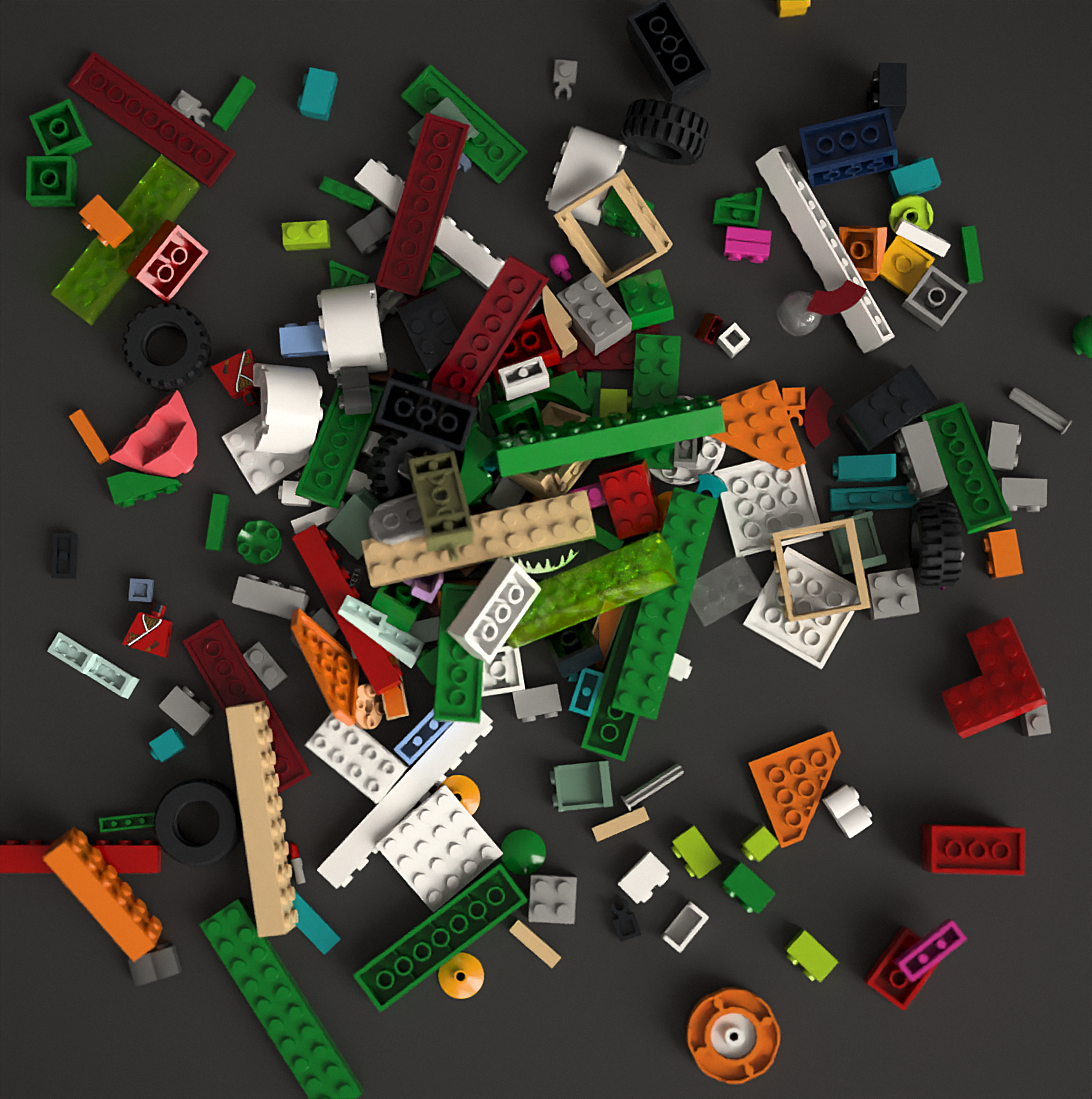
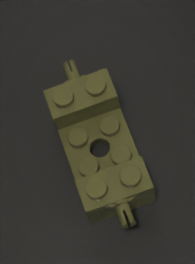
M428 450L429 456L427 451H424V457L408 459L413 493H416L421 513L427 551L447 550L449 561L453 562V556L455 561L459 560L457 547L473 544L474 529L454 451L433 455V451ZM443 493L447 498L439 501L435 498V495Z

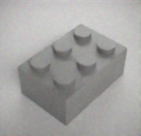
M593 272L556 295L557 300L572 319V328L594 356L631 333L632 320Z
M923 421L901 428L895 436L893 445L896 453H900L902 459L900 461L902 473L907 474L909 480L907 483L909 494L913 495L914 499L917 500L941 493L948 484L928 422Z
M246 574L245 578L239 576L232 603L290 620L292 619V612L298 608L306 614L310 597L305 594V590L294 586L285 589L283 584L268 580L267 584L262 583L263 579Z

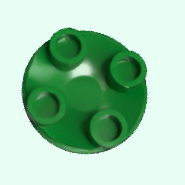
M265 520L247 522L237 536V548L240 555L246 561L253 564H265L272 561L280 552L282 545L278 529L272 523Z
M519 829L513 831L504 839L501 846L503 853L501 859L508 870L518 875H528L537 871L545 860V844L541 837L531 830Z

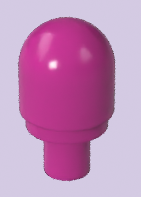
M561 254L551 256L549 265L553 273L557 277H562L565 283H569L573 278L569 273L571 269L568 261Z

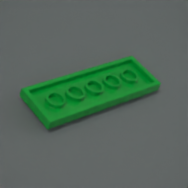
M430 64L401 95V99L424 118L426 113L432 111L446 97L450 98L479 132L474 139L470 137L465 142L463 153L499 185L528 154V151Z
M636 334L632 408L642 407L646 409L651 408L655 403H665L666 405L674 403V400L677 399L681 336ZM675 442L629 451L628 463L646 459L648 469L673 470Z
M369 384L372 413L345 415V410L340 409L339 396L343 395V391L338 389L337 386L296 488V496L336 509L339 508L383 397V388Z
M964 402L921 415V422H928L949 490L967 533L972 534L1011 521V513Z
M442 583L433 721L480 723L484 661L473 657L447 632L478 586Z

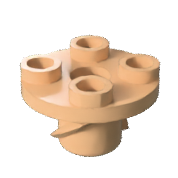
M371 684L358 685L355 724L364 730L373 729L378 726L383 714H385L382 698L375 693Z

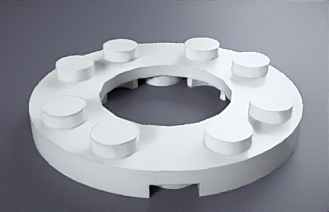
M677 396V399H680L682 397H685L688 400L694 399L689 396ZM703 436L702 449L697 456L696 468L673 467V470L649 469V472L657 479L673 485L697 483L700 481L698 478L699 474H711L717 468L723 457L726 445L710 436Z

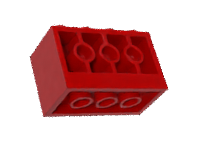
M922 824V870L931 873L1025 875V828L1014 826Z

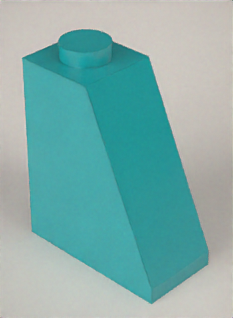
M896 454L840 456L836 459V462L832 463V476H836V482H890L896 477Z

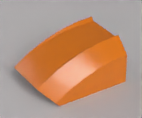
M857 225L839 227V240L863 281H874L879 275L886 246L887 227Z

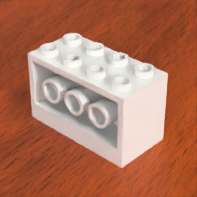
M333 713L330 714L306 744L309 749L375 803L381 802L409 768L407 764L364 729L359 728L355 723L350 727L346 726L342 721L337 720Z

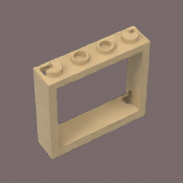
M623 169L566 204L554 215L559 223V228L563 229L568 236L569 243L581 255L582 262L590 268L605 288L663 255L673 245ZM611 186L614 187L654 247L612 273L570 212Z
M854 518L772 533L773 538L769 539L771 552H776L777 561H773L775 574H780L782 583H777L780 597H785L786 605H782L784 619L789 618V623L871 607ZM845 528L860 603L795 615L781 540Z

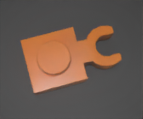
M805 387L782 388V400L786 410H789V418L797 417L798 425H802L803 418L799 414V410H805Z

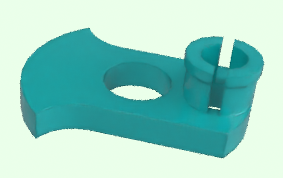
M710 473L698 475L700 484L695 493L701 494V491L709 490L712 493V498L718 499L721 493L728 491L725 482L720 477Z

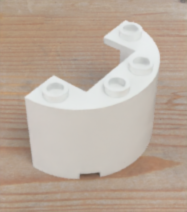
M580 126L572 127L568 136L569 142L564 141L560 154H563L561 163L557 161L553 174L556 175L553 188H549L545 199L549 202L548 209L557 212L566 204L613 176L618 165L621 164L627 146L622 141ZM610 187L570 211L573 217L598 226L602 205L607 198Z
M375 282L321 290V294L317 295L318 306L322 308L323 314L319 316L320 329H325L326 338H322L324 352L328 351L330 361H327L329 374H334V377L337 378L338 375H341L340 368L367 366L368 373L387 371L385 348H383L377 309L378 301Z
M255 363L253 365V386L261 387V424L254 429V451L307 455L314 446L318 423L323 417V409L320 407L322 386L318 385L314 371L303 367Z

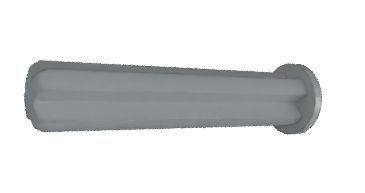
M1016 387L1009 394L1011 400L1061 431V435L1066 432L1072 423L1071 419L1069 421Z
M677 763L627 796L623 797L621 795L620 797L627 809L632 811L631 807L681 776L684 771L680 764Z

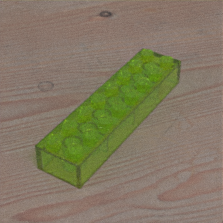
M160 155L116 211L134 231L115 249L110 244L105 247L96 236L51 295L92 326L131 275L126 272L128 267L167 219L174 222L198 192L200 186L197 181L163 155Z
M656 533L536 583L541 588L540 592L510 633L506 642L512 649H516L677 583L671 547L660 533Z

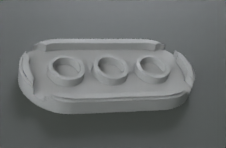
M416 493L384 502L374 509V513L372 516L370 515L368 525L372 536L377 541L390 545L424 536L423 522ZM438 493L435 495V498L443 501L447 496L443 493Z

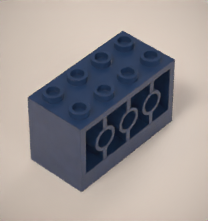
M888 107L799 128L801 146L811 188L898 168L897 146Z

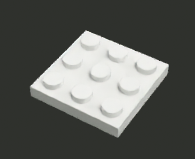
M261 414L222 436L256 495L306 466L310 456L309 452L307 455L254 451V429L261 424Z

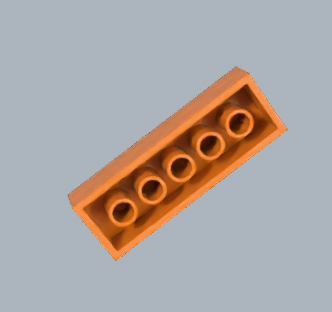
M73 826L55 840L43 859L132 961H136L156 945L163 929L160 920L150 914L146 904L141 899L136 898L129 884L122 882L117 876L115 868L112 865H108L102 859L100 851L88 843L86 835Z

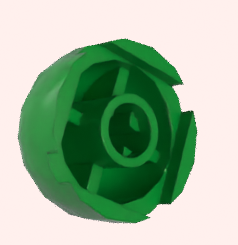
M1088 314L1076 323L1073 328L1072 336L1075 342L1071 345L1078 355L1083 353L1086 357L1092 359V317Z

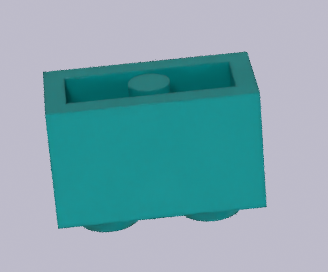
M310 67L308 74L305 73L303 78L304 93L299 95L297 104L302 116L328 121L338 81L336 73Z
M921 157L914 160L911 165L905 166L901 164L898 165V168L892 169L887 178L896 200L906 194L917 195L938 188L941 179L933 157L929 159Z
M588 668L581 670L569 711L591 717L604 673Z

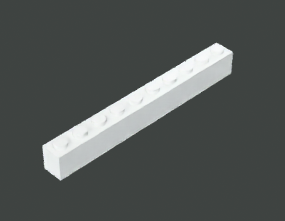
M786 145L773 148L755 163L759 168V173L764 177L771 194L776 198L782 213L788 219L792 231L800 240L803 250L813 263V268L821 277L827 291H834L841 287L846 280L867 289ZM868 289L856 305L841 312L846 326L853 333L857 345L864 354L895 337Z
M370 159L354 178L355 183L396 217L405 182L398 175L392 176L387 172L388 168L382 162L378 161L376 163ZM443 217L434 248L484 289L488 290L504 261L499 257L493 258L486 246L481 243L477 245L472 241V235L463 229L461 232L455 227L456 223L450 217ZM539 295L524 320L528 319L542 303V296Z
M481 710L479 724L454 722L317 871L336 889L340 885L345 888L353 879L351 874L357 868L360 871L369 862L367 856L371 852L376 854L379 851L375 843L403 818L414 811L413 807L418 802L422 804L431 795L429 790L434 785L439 787L447 778L444 774L448 769L454 770L462 762L460 759L461 755L465 751L469 754L478 745L475 740L480 735L485 737L493 729L490 725L493 720Z

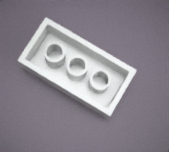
M499 557L447 632L473 657L490 663L541 588L517 563Z

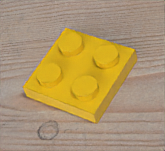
M897 235L884 253L879 276L909 296L935 258L908 239Z

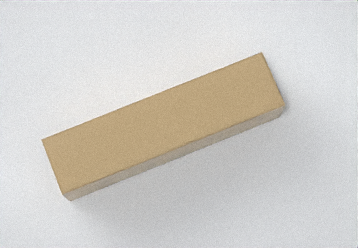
M644 806L597 825L592 828V831L598 842L648 821L649 817Z
M518 919L509 929L514 936L551 968L561 959V955L521 920Z

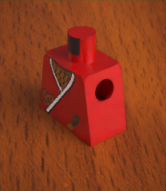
M250 349L211 367L233 399L243 397L246 406H251L259 401L254 390L260 387L253 386V365L256 361Z
M153 602L150 615L139 612L122 645L167 658L172 622L163 619L166 606Z

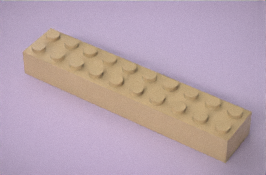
M585 490L470 516L474 529L473 544L457 547L459 560L455 561L453 556V562L449 561L447 550L428 552L424 536L390 545L380 543L375 538L361 542L370 583L375 588L491 562L499 557L504 559L596 538V531Z
M265 701L239 704L226 708L258 937L282 935L296 927L295 923H298L299 916L297 909H293L292 900H295V889L293 886L291 887L290 883L292 868L287 862L289 846L287 841H284L283 832L286 831L284 819H281L280 810H282L281 796H278L277 791L279 777L277 773L275 774L274 770L276 755L271 749L273 734L271 728H268L267 721L270 713L268 706H265Z

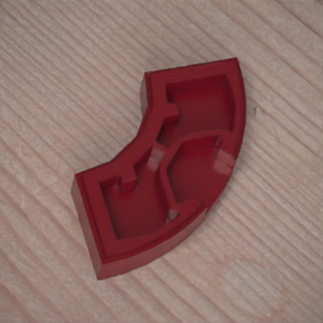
M846 280L841 287L834 291L824 292L816 290L806 311L817 315L841 313L856 305L867 289Z
M821 386L810 396L804 411V431L813 449L832 434L827 426L826 417L829 408L834 402Z

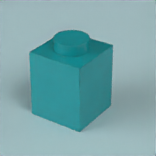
M176 728L169 729L149 743L152 747L149 749L151 755L156 761L160 760L161 762H166L188 747Z

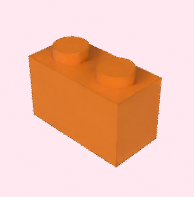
M99 194L79 212L84 218L81 221L82 224L89 231L94 228L99 233L97 239L105 247L110 244L115 249L134 231Z
M1016 529L985 534V539H982V546L984 552L988 554L989 561H986L987 573L991 574V578L1022 574L1023 570Z

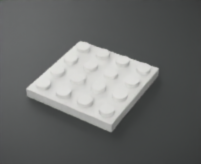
M756 460L713 472L714 475L720 477L725 482L728 488L727 492H723L719 496L736 558L771 550L769 539L773 538L772 533L820 524L805 464L784 472L773 465ZM823 532L782 539L781 545L786 546L824 535Z
M788 546L786 547L783 555L795 615L860 603L856 585ZM774 569L743 625L817 668L822 669L854 611L789 623V618L784 619L782 605H786L785 597H780L777 583H782L780 574H775Z
M445 784L375 843L376 847L433 913L503 854Z

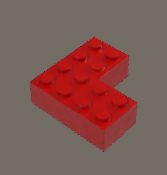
M1009 616L966 634L983 675L941 692L959 736L966 738L1048 704L1016 627Z

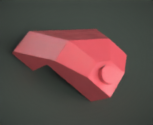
M176 390L163 398L157 404L150 417L146 415L135 426L137 430L124 437L110 455L112 460L148 475L176 477L181 473H188L193 468V461L197 456V432L180 392Z

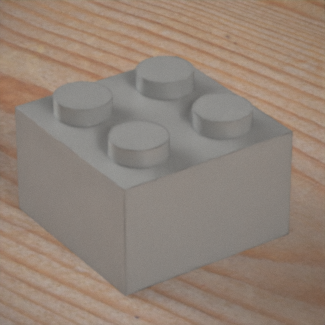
M931 265L902 304V307L938 332L968 291Z
M912 568L865 575L871 606L869 608L871 620L911 615L920 612Z
M531 874L529 922L574 924L577 877Z

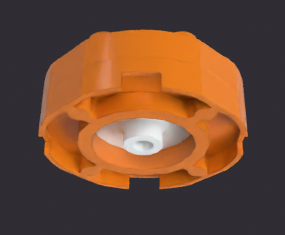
M723 987L702 997L693 1007L687 1021L686 1039L698 1067L704 1073L725 1083L738 1084L763 1074L771 1066L780 1045V1029L770 1007L758 995L739 987ZM732 1032H736L735 1037H729Z

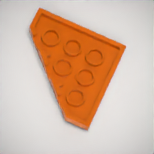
M775 380L716 400L722 405L725 432L708 436L727 446L747 453V455L773 465L784 472L806 464Z
M298 608L292 612L291 629L333 715L337 720L350 727L356 722L359 661L358 659H353L352 654Z
M833 731L748 762L780 848L802 841L821 795L832 774L834 765L841 753Z

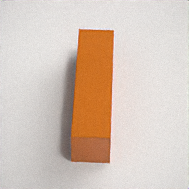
M79 409L71 414L69 418L97 462L103 464L111 459L110 452L85 412Z

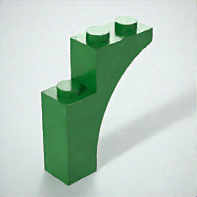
M546 368L550 387L530 393L535 400L559 403L575 411L592 416L591 409L594 408L591 396H586L584 390H587L583 377L579 378L576 370L554 377L551 368ZM493 378L500 402L506 400L501 384L497 386L495 378Z
M475 421L472 424L464 448L465 456L460 472L468 510L492 488L493 483L491 481L492 476L485 469L480 470L494 456L491 443L492 438L488 435L484 436L479 431L480 427Z

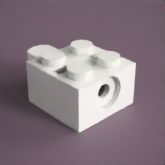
M518 644L501 647L497 652L500 654L495 655L490 663L484 661L482 697L525 690Z

